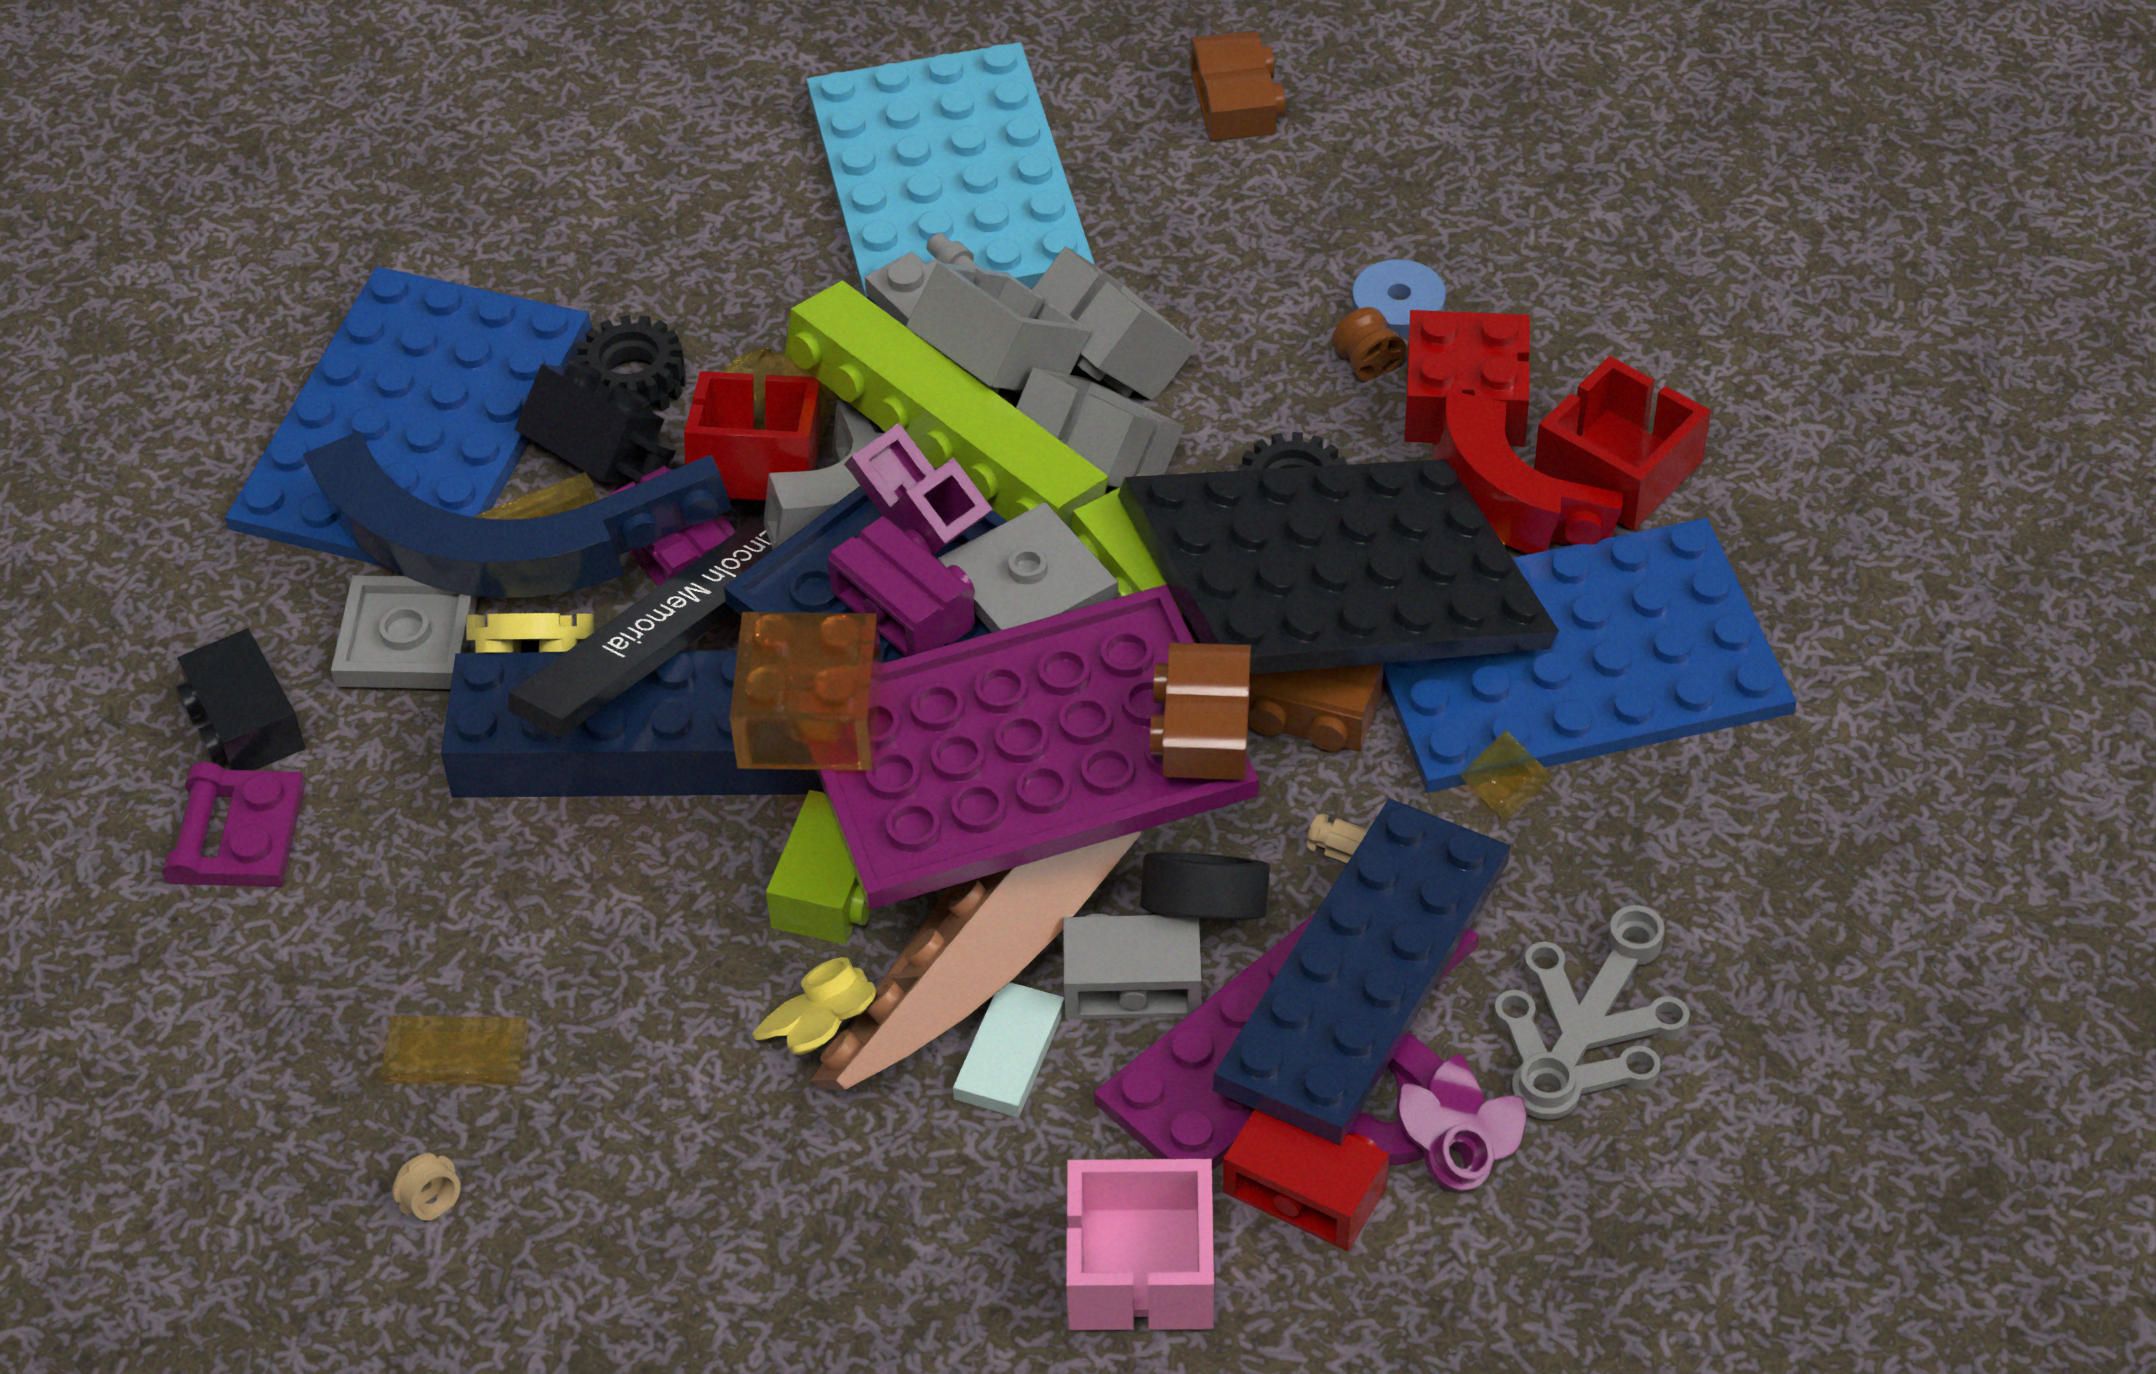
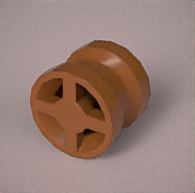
M1363 307L1351 312L1337 325L1332 335V345L1342 358L1350 360V367L1359 380L1364 382L1377 378L1381 374L1396 370L1406 355L1404 340L1398 332L1388 329L1386 318L1374 307Z

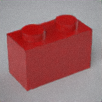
M1254 1109L1223 1158V1193L1348 1252L1387 1189L1390 1153L1379 1149L1369 1138L1357 1133H1348L1341 1145H1338Z

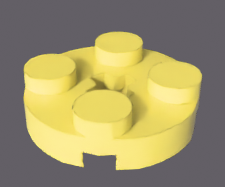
M560 613L487 614V627H485V616L466 615V641H475V653H522V641H539V652H567L594 633V614L577 613V626H572V615L560 616Z

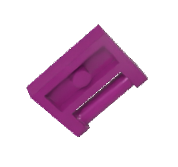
M196 762L192 764L188 770L185 782V789L189 793L176 847L175 850L167 854L162 871L165 881L170 884L282 887L306 785L303 773L224 770L219 765L211 762ZM232 797L217 858L202 857L201 854L215 798Z

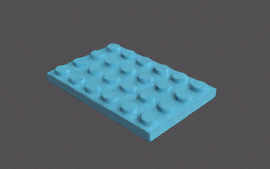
M1021 42L994 45L977 50L941 54L935 57L900 63H887L882 66L834 72L828 75L806 78L809 98L862 293L866 298L868 295L865 291V276L910 252H913L925 264L936 259L927 251L926 247L930 238L938 233L944 234L951 242L959 241L967 247L974 255V263L981 269L1007 272L1029 288L1037 284L1065 246L1094 265Z

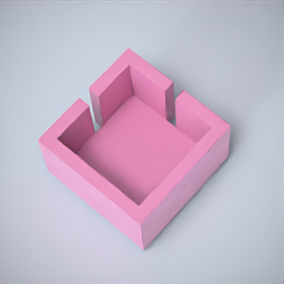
M1212 1159L1068 1160L1066 1289L1069 1330H1134V1317H1148V1330L1214 1329Z

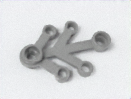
M1632 905L1621 908L1613 915L1608 936V946L1611 953L1580 1005L1564 971L1566 957L1563 950L1558 945L1545 941L1534 943L1527 949L1524 959L1525 974L1530 980L1540 985L1560 1034V1038L1551 1052L1547 1051L1534 1024L1536 1005L1533 998L1520 990H1508L1497 997L1494 1006L1495 1023L1502 1030L1509 1032L1521 1065L1513 1075L1512 1096H1520L1525 1100L1523 1106L1526 1108L1528 1115L1544 1120L1562 1118L1570 1114L1577 1107L1581 1094L1623 1084L1632 1089L1644 1090L1652 1087L1658 1081L1661 1068L1660 1058L1654 1050L1645 1046L1629 1047L1622 1052L1619 1058L1578 1065L1588 1049L1652 1034L1661 1039L1673 1040L1681 1037L1687 1031L1690 1018L1689 1008L1682 1000L1672 996L1659 997L1650 1006L1608 1015L1636 966L1653 961L1661 952L1665 927L1661 917L1652 909ZM1630 936H1637L1642 938L1646 943H1631L1625 940V938ZM1539 957H1548L1555 961L1557 965L1550 969H1542L1536 966L1533 960ZM1510 1005L1522 1007L1527 1014L1520 1018H1512L1506 1015L1503 1009ZM1661 1012H1672L1680 1018V1021L1675 1024H1666L1661 1022L1656 1015ZM1633 1061H1641L1648 1064L1652 1070L1646 1074H1637L1630 1071L1627 1065ZM1540 1083H1550L1559 1091L1551 1093L1542 1092L1534 1087Z

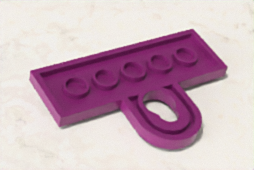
M1315 913L1094 1092V1104L1157 1159H1212V1171L1223 1162L1225 1154L1249 1119L1254 1108L1212 1091L1214 1072ZM1469 928L1439 980L1478 948L1479 935ZM1407 1032L1389 1062L1388 1068L1395 1075L1398 1091L1400 1086L1405 1083L1427 1089V1084L1433 1072L1444 1061L1410 1032ZM1360 1112L1348 1133H1357L1369 1138L1379 1149L1390 1153L1389 1165H1403L1424 1158V1151L1406 1136L1399 1120L1384 1122L1376 1119L1369 1113Z

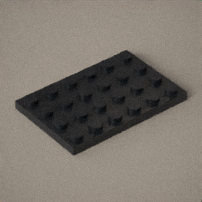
M1446 459L1134 476L1124 478L1118 493L1120 502L1200 643L1251 645L1250 675L1544 650L1551 648L1559 632L1470 492L1459 480L1455 470Z

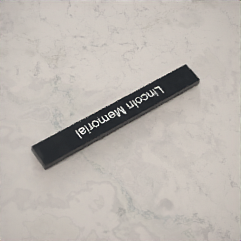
M765 512L509 692L508 711L561 738L733 613L735 610L726 604L723 587L773 551L764 527Z

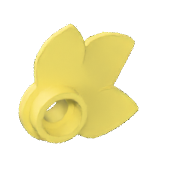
M840 957L826 961L812 969L802 979L801 986L805 993L784 1002L763 1020L753 1031L752 1036L755 1040L759 1041L776 1036H787V1047L792 1055H804L827 1043L836 1034L843 1019L862 1014L873 1002L876 996V988L873 982H868L862 969L853 968L848 958Z

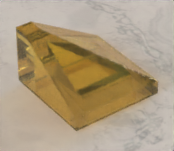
M1507 730L1460 774L1505 822L1554 779Z

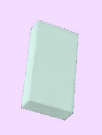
M1011 982L995 993L953 1086L954 1099L1019 1118L1065 1011V997Z

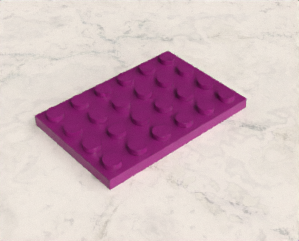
M1167 584L790 689L792 708L869 910L1259 796V779L1248 755L1246 758L1245 780L1163 777V756L1150 755L1151 715H1164L1165 704L1154 703L1155 663H1168L1170 642L1194 643Z

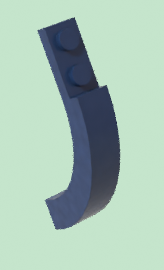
M361 431L303 454L331 513L344 531L365 552L386 567L412 580L437 589L472 596L494 598L535 597L564 593L625 575L618 558L619 555L636 548L649 546L662 537L692 525L705 523L714 516L732 509L721 474L712 455L570 511L528 519L497 520L452 513L414 497L397 485L382 470L373 458Z

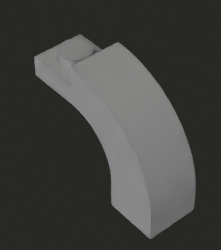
M844 400L837 401L831 450L837 464L813 471L769 473L764 527L773 550L860 486L844 464L853 454L884 433H880L876 423H870L868 417Z

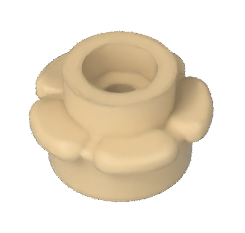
M424 1153L407 1161L401 1167L393 1184L392 1196L399 1203V1209L403 1214L409 1215L412 1212L417 1218L429 1221L434 1220L454 1206L459 1197L461 1185L459 1178L455 1174L454 1164L446 1156L436 1158L432 1153ZM437 1195L436 1202L426 1204L428 1200Z

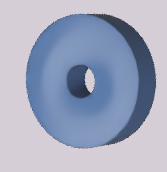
M1394 259L1375 263L1364 269L1353 284V311L1363 307L1378 309L1386 318L1388 329L1398 332L1402 338L1409 336L1410 310L1445 311L1446 289L1442 279L1434 270L1415 261ZM1399 296V297H1404V298H1406V299H1404V300H1395V299H1393V297Z

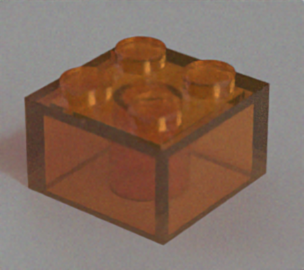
M742 612L730 710V724L737 768L873 770L882 673L877 614Z

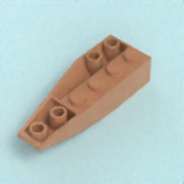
M1134 832L949 886L877 986L876 996L871 1005L862 1014L857 1015L847 1030L837 1035L823 1050L820 1056V1060L823 1063L810 1081L819 1090H846L904 1059L965 1019L1013 980L1063 930V917H1073L1141 835V832Z

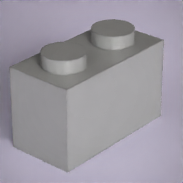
M1097 913L1085 917H1063L1066 1019L1187 1017L1201 1006V956L1198 917L1163 913L1138 916H1109Z

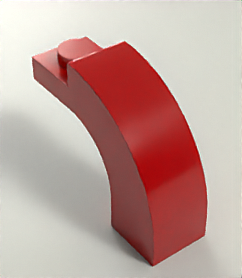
M1447 390L1433 434L1432 460H1447L1449 465L1455 470L1459 480L1470 492L1501 542L1512 548L1533 554L1547 551L1550 542L1569 546L1577 544L1595 545L1601 539L1613 536L1622 511L1623 493L1564 481L1538 472L1523 462L1515 454L1507 441L1505 434L1507 402Z

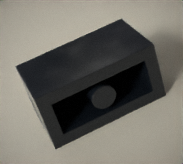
M249 628L177 657L185 682L176 685L175 689L188 719L192 721L201 717L205 723V726L197 730L212 763L224 760L229 770L255 771L306 749L295 711Z

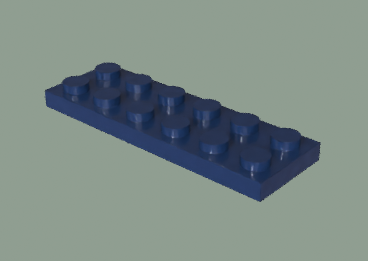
M1388 798L1214 1072L1212 1091L1341 1145L1507 866L1511 845Z

